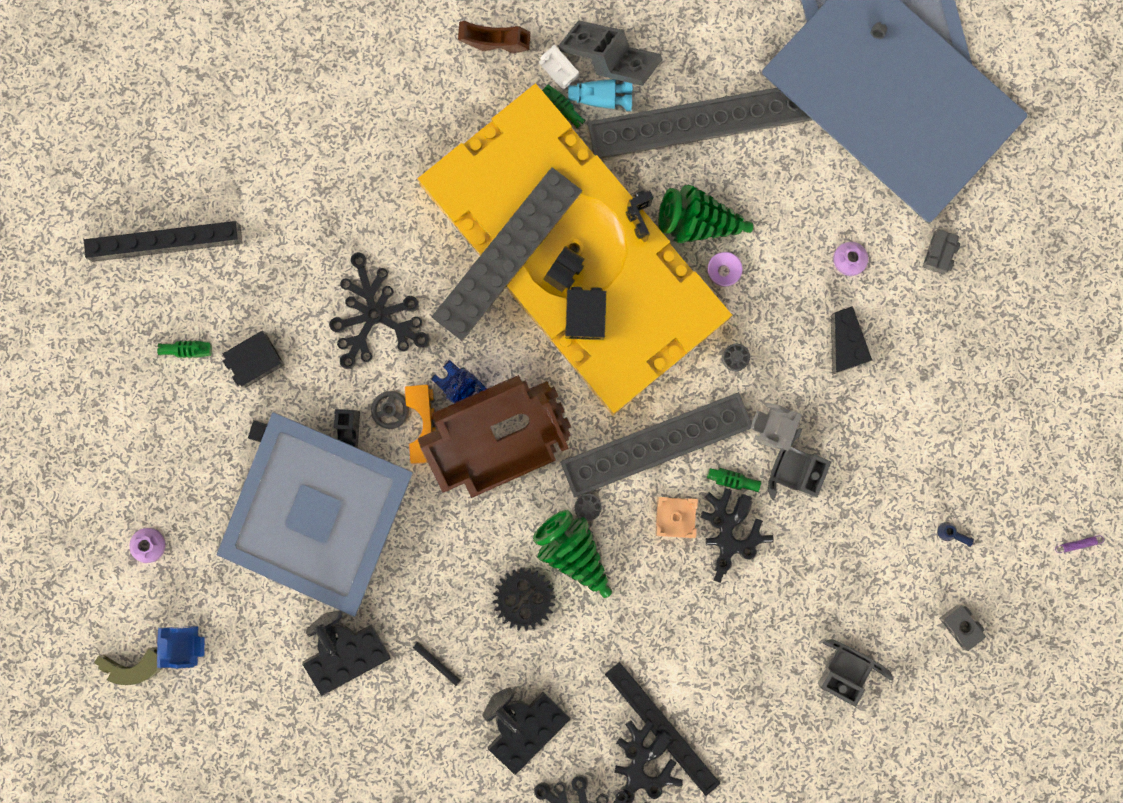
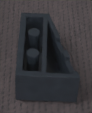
M853 306L834 312L831 315L832 375L872 361Z

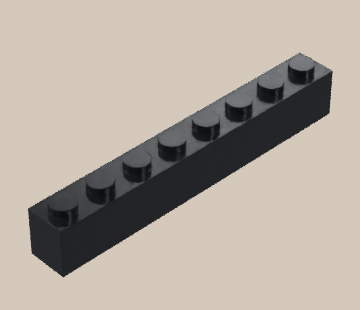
M237 221L83 239L85 258L91 262L243 244L241 225Z

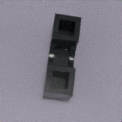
M335 409L334 428L337 429L338 440L358 448L360 411Z

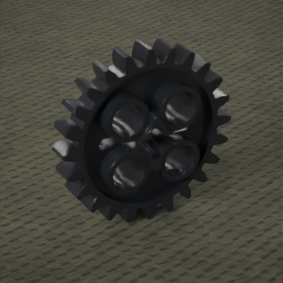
M522 567L520 573H517L515 569H513L512 576L506 573L507 580L500 578L502 586H495L499 589V592L493 593V595L498 597L493 603L498 604L494 611H501L498 618L505 617L503 624L509 621L511 622L510 628L517 625V630L519 631L521 626H524L525 631H528L529 625L534 630L536 629L535 623L542 626V618L547 621L549 620L546 613L552 614L553 611L549 609V606H555V603L550 602V599H554L556 596L550 595L554 588L547 587L550 580L544 582L545 575L539 578L538 570L531 574V568L528 569L527 573H524ZM520 580L528 582L529 587L527 590L521 591L518 588ZM535 585L536 589L531 593V595L527 599L529 603L527 604L524 602L520 606V608L515 613H513L512 610L521 600L519 596H525L527 592L532 588V586ZM535 593L543 595L544 599L539 604L535 603L532 599ZM508 595H513L516 598V603L512 606L507 605L505 602V598ZM528 608L531 611L530 617H521L520 610Z

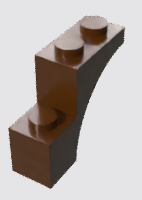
M461 21L459 22L458 41L480 51L501 48L510 53H518L529 50L531 32L520 26L504 28L486 27Z

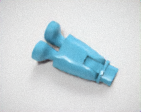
M616 79L585 82L581 83V85L580 83L569 85L568 100H575L577 103L608 109H615V105H620L626 111H632V83L623 82L616 84ZM616 93H622L627 95L616 96Z

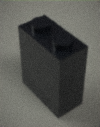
M571 287V290H567L565 339L604 340L606 291H602V288L593 287L591 290H583L582 287Z
M263 330L222 353L225 358L223 363L228 370L231 369L234 373V376H232L237 386L243 388L252 385L284 366L268 335Z

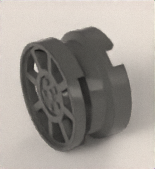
M736 343L728 346L722 355L723 365L728 370L734 372L743 370L750 361V352L742 344Z
M584 494L576 500L574 508L579 518L584 517L587 521H592L600 515L602 505L595 495Z

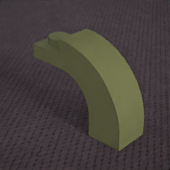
M154 647L147 649L141 661L134 667L122 666L105 655L98 656L94 662L102 672H110L106 679L107 681L118 685L141 683L152 678L162 669L157 668V649Z

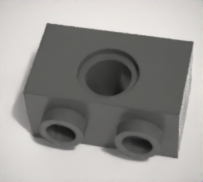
M957 604L939 619L961 648L969 651L986 638V635L983 633L985 630L978 621L975 622L971 616L973 614L966 606L963 607ZM965 621L967 629L963 632L960 626Z

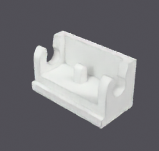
M555 45L541 56L542 60L539 64L563 91L579 78L577 69Z

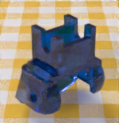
M450 360L443 366L448 372L445 378L441 379L436 374L431 378L452 403L470 397L475 392L479 393L487 389L466 368L462 367L459 369Z

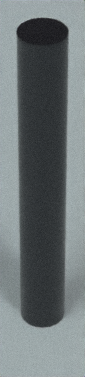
M419 642L413 646L414 650L455 686L460 683L461 680Z

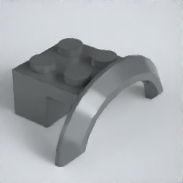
M802 428L796 430L791 446L799 438ZM791 446L789 451L780 449L768 482L770 498L775 500L778 492L776 490L777 483L809 497L818 498L831 461L815 454H807Z
M834 639L823 641L824 645L836 649L818 682L820 688L857 707L865 692L863 685L872 669L889 680H894L889 669L859 651Z

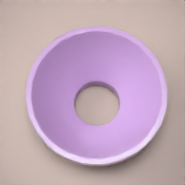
M843 243L834 253V265L844 275H858L867 266L868 253L859 243ZM849 252L857 253L858 260L856 262L848 260Z
M720 252L711 258L707 270L709 278L713 283L718 286L727 287L735 284L740 279L743 268L741 261L736 255L730 252ZM719 267H728L729 274L726 277L720 276L718 273Z
M143 528L132 536L129 544L130 552L136 560L143 563H152L158 560L164 553V537L158 530ZM142 540H147L150 544L149 549L145 552L139 547Z

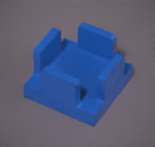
M198 626L158 628L157 668L180 669L198 666V657H204L205 638L198 636Z

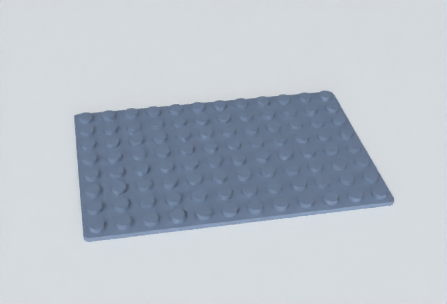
M828 0L762 70V74L928 223L937 217L1028 116L1022 108L900 0ZM877 22L887 26V33L883 39H877L871 35V29Z

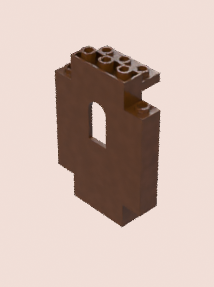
M517 375L432 413L438 429L417 439L442 493L465 484L470 497H476L556 461L553 454L557 452L554 443H558L561 452L569 449L566 441L571 436L568 429L572 427L568 418H563L562 413H565L561 402L557 403L555 399L559 397L555 387H550L548 381L529 389L526 380L522 381L520 376ZM518 414H525L529 417L526 427L496 440L491 426Z

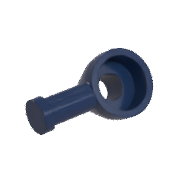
M943 522L938 526L937 534L941 540L951 541L955 539L966 544L968 547L972 546L974 538H969L957 532L954 524ZM948 528L952 530L951 535H948L946 532Z

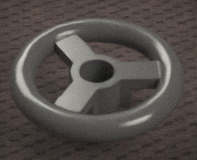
M386 391L374 399L371 406V414L373 420L380 427L394 429L401 426L407 420L409 407L406 406L405 397L400 393ZM388 397V401L382 404L381 411L377 412L379 402ZM394 398H397L402 403L403 415L397 412ZM389 406L393 408L391 413L386 411ZM383 416H394L398 421L395 423H385L380 418Z

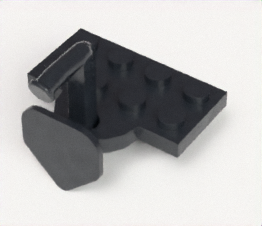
M334 611L321 615L306 629L308 637L317 634L319 653L302 661V665L321 696L391 659L372 624L354 633L349 627L336 624L342 619V612Z
M508 687L492 695L482 716L486 722L496 717L497 728L501 733L487 747L488 750L516 775L571 718L545 692H542L528 705L523 701H512L515 693L511 687Z

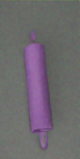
M1098 536L1060 546L1064 547L1065 551L1063 552L1065 553L1098 545L1096 538Z

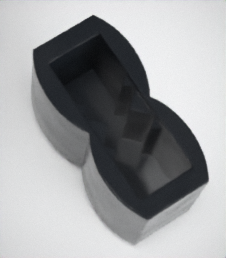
M565 246L543 280L561 292L565 288L569 290L575 281L573 279L574 274L579 275L584 268V265H582L584 258Z

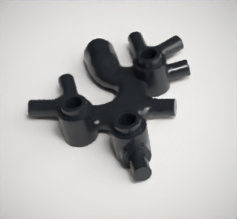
M728 488L724 489L721 499H717L708 492L704 498L713 505L715 511L713 513L702 511L700 518L709 521L712 527L719 528L720 530L718 536L705 538L706 546L716 545L720 549V555L715 559L714 571H716L713 580L721 583L723 575H726L727 571L731 568V557L734 554L739 553L743 559L750 560L757 554V545L774 542L773 535L760 534L763 521L756 518L748 538L737 540L733 536L734 527L746 519L753 502L751 501L752 497L741 494L737 499L733 513L728 514L726 507L732 490ZM715 517L720 518L719 524L714 522ZM746 548L750 549L749 555H745L744 550ZM721 560H725L726 565L724 567L720 566Z
M632 720L625 723L632 735V741L627 742L619 737L616 744L625 750L626 757L632 759V762L629 766L625 767L616 765L614 773L625 775L627 778L626 785L621 787L620 790L629 791L631 795L624 803H632L635 798V792L639 789H645L650 798L658 799L662 795V788L667 785L682 788L683 779L671 776V771L677 764L672 759L668 761L662 772L656 777H650L644 772V765L648 761L659 758L667 750L672 742V736L662 730L661 733L657 734L649 747H644L643 741L654 724L648 720L644 727L638 730ZM635 747L636 751L634 753H631L629 751V748ZM656 786L658 790L654 792L651 790V787ZM620 793L619 798L622 800L625 799L623 793Z

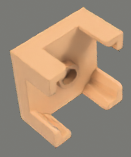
M657 497L656 536L696 538L695 516L698 499Z

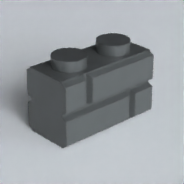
M937 229L933 233L922 268L943 275L951 271L955 262L952 260L953 255L960 248L959 236Z

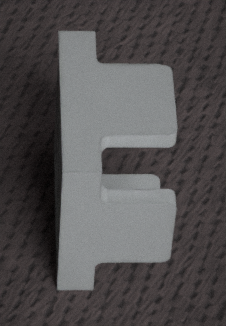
M767 403L766 407L770 408L768 414L757 411L753 419L751 429L760 433V436L755 435L754 439L759 444L789 451L802 414L790 411L780 405Z

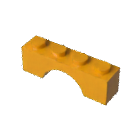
M429 385L405 386L406 406L416 410L423 421V429L419 437L435 431L436 427H432V420H434L432 413L435 412V409L431 408V401H434L433 389H430ZM418 439L410 443V463H428L420 448Z

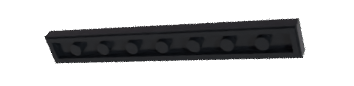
M620 662L605 673V676L646 724L649 720L654 724L651 731L655 736L661 733L662 730L672 736V742L667 748L668 752L705 796L721 784Z

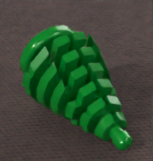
M689 184L687 186L684 185L680 191L675 188H669L660 204L658 213L659 229L662 233H671V237H675L673 241L677 243L706 240L709 237H727L730 234L739 235L742 231L751 233L754 229V224L750 221H743L742 215L735 214L733 209L727 208L725 204L718 203L711 195H705V192Z
M562 510L552 515L533 535L534 543L542 546L537 558L544 563H549L548 565L552 568H558V571L568 574L573 580H578L583 586H588L591 591H599L603 598L611 596L612 589L606 585L608 578L604 573L603 565L601 562H598L601 557L596 551L597 546L592 540V533L588 529L589 525L586 518L573 519L569 510Z

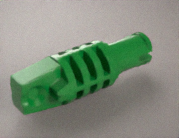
M549 84L545 86L542 90L561 114L579 129L581 125L577 121L584 124L586 120L574 110V105L561 92Z
M177 341L174 344L158 343L157 346L160 347L157 348L159 356L175 355L177 358H198L211 356L212 353L211 343L202 341Z
M710 468L707 474V479L716 481L717 485L736 490L743 488L759 492L761 487V481L747 478L743 473L719 468V470Z

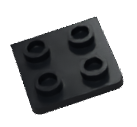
M650 190L636 193L634 198L629 200L627 211L625 212L630 222L633 221L636 227L634 231L637 238L642 239L643 242L648 240L650 233L639 211L651 206L654 197Z

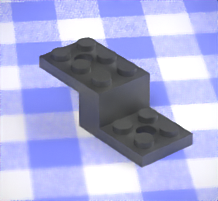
M579 20L558 46L561 52L591 58L596 74L599 76L641 86L646 83L663 60L659 53L629 47L625 32L622 29Z

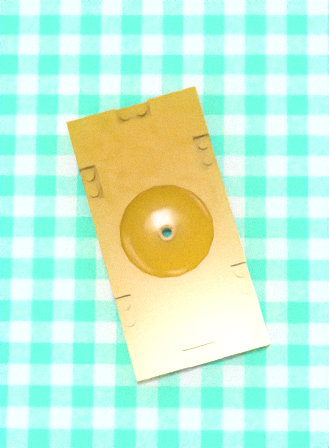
M535 83L491 118L492 121L464 144L460 143L417 179L424 191L448 217L479 256L498 235L551 167L582 190L579 197L507 285L506 289L613 416L732 317V314L696 271L694 272L677 253L668 238L644 210L639 211L650 235L646 242L637 238L634 231L636 227L633 221L630 222L625 213L628 202L633 197L600 158L593 154L572 129V125ZM565 246L568 248L572 246L578 247L579 252L577 254L584 258L582 262L584 268L579 275L574 274L573 279L575 281L571 287H582L583 290H591L593 287L602 288V291H606L604 340L565 339L568 289L565 288L561 292L543 280Z

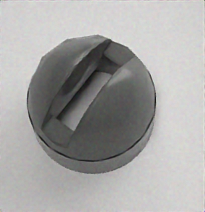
M881 22L874 24L871 29V35L877 39H883L887 33L886 24L883 25Z

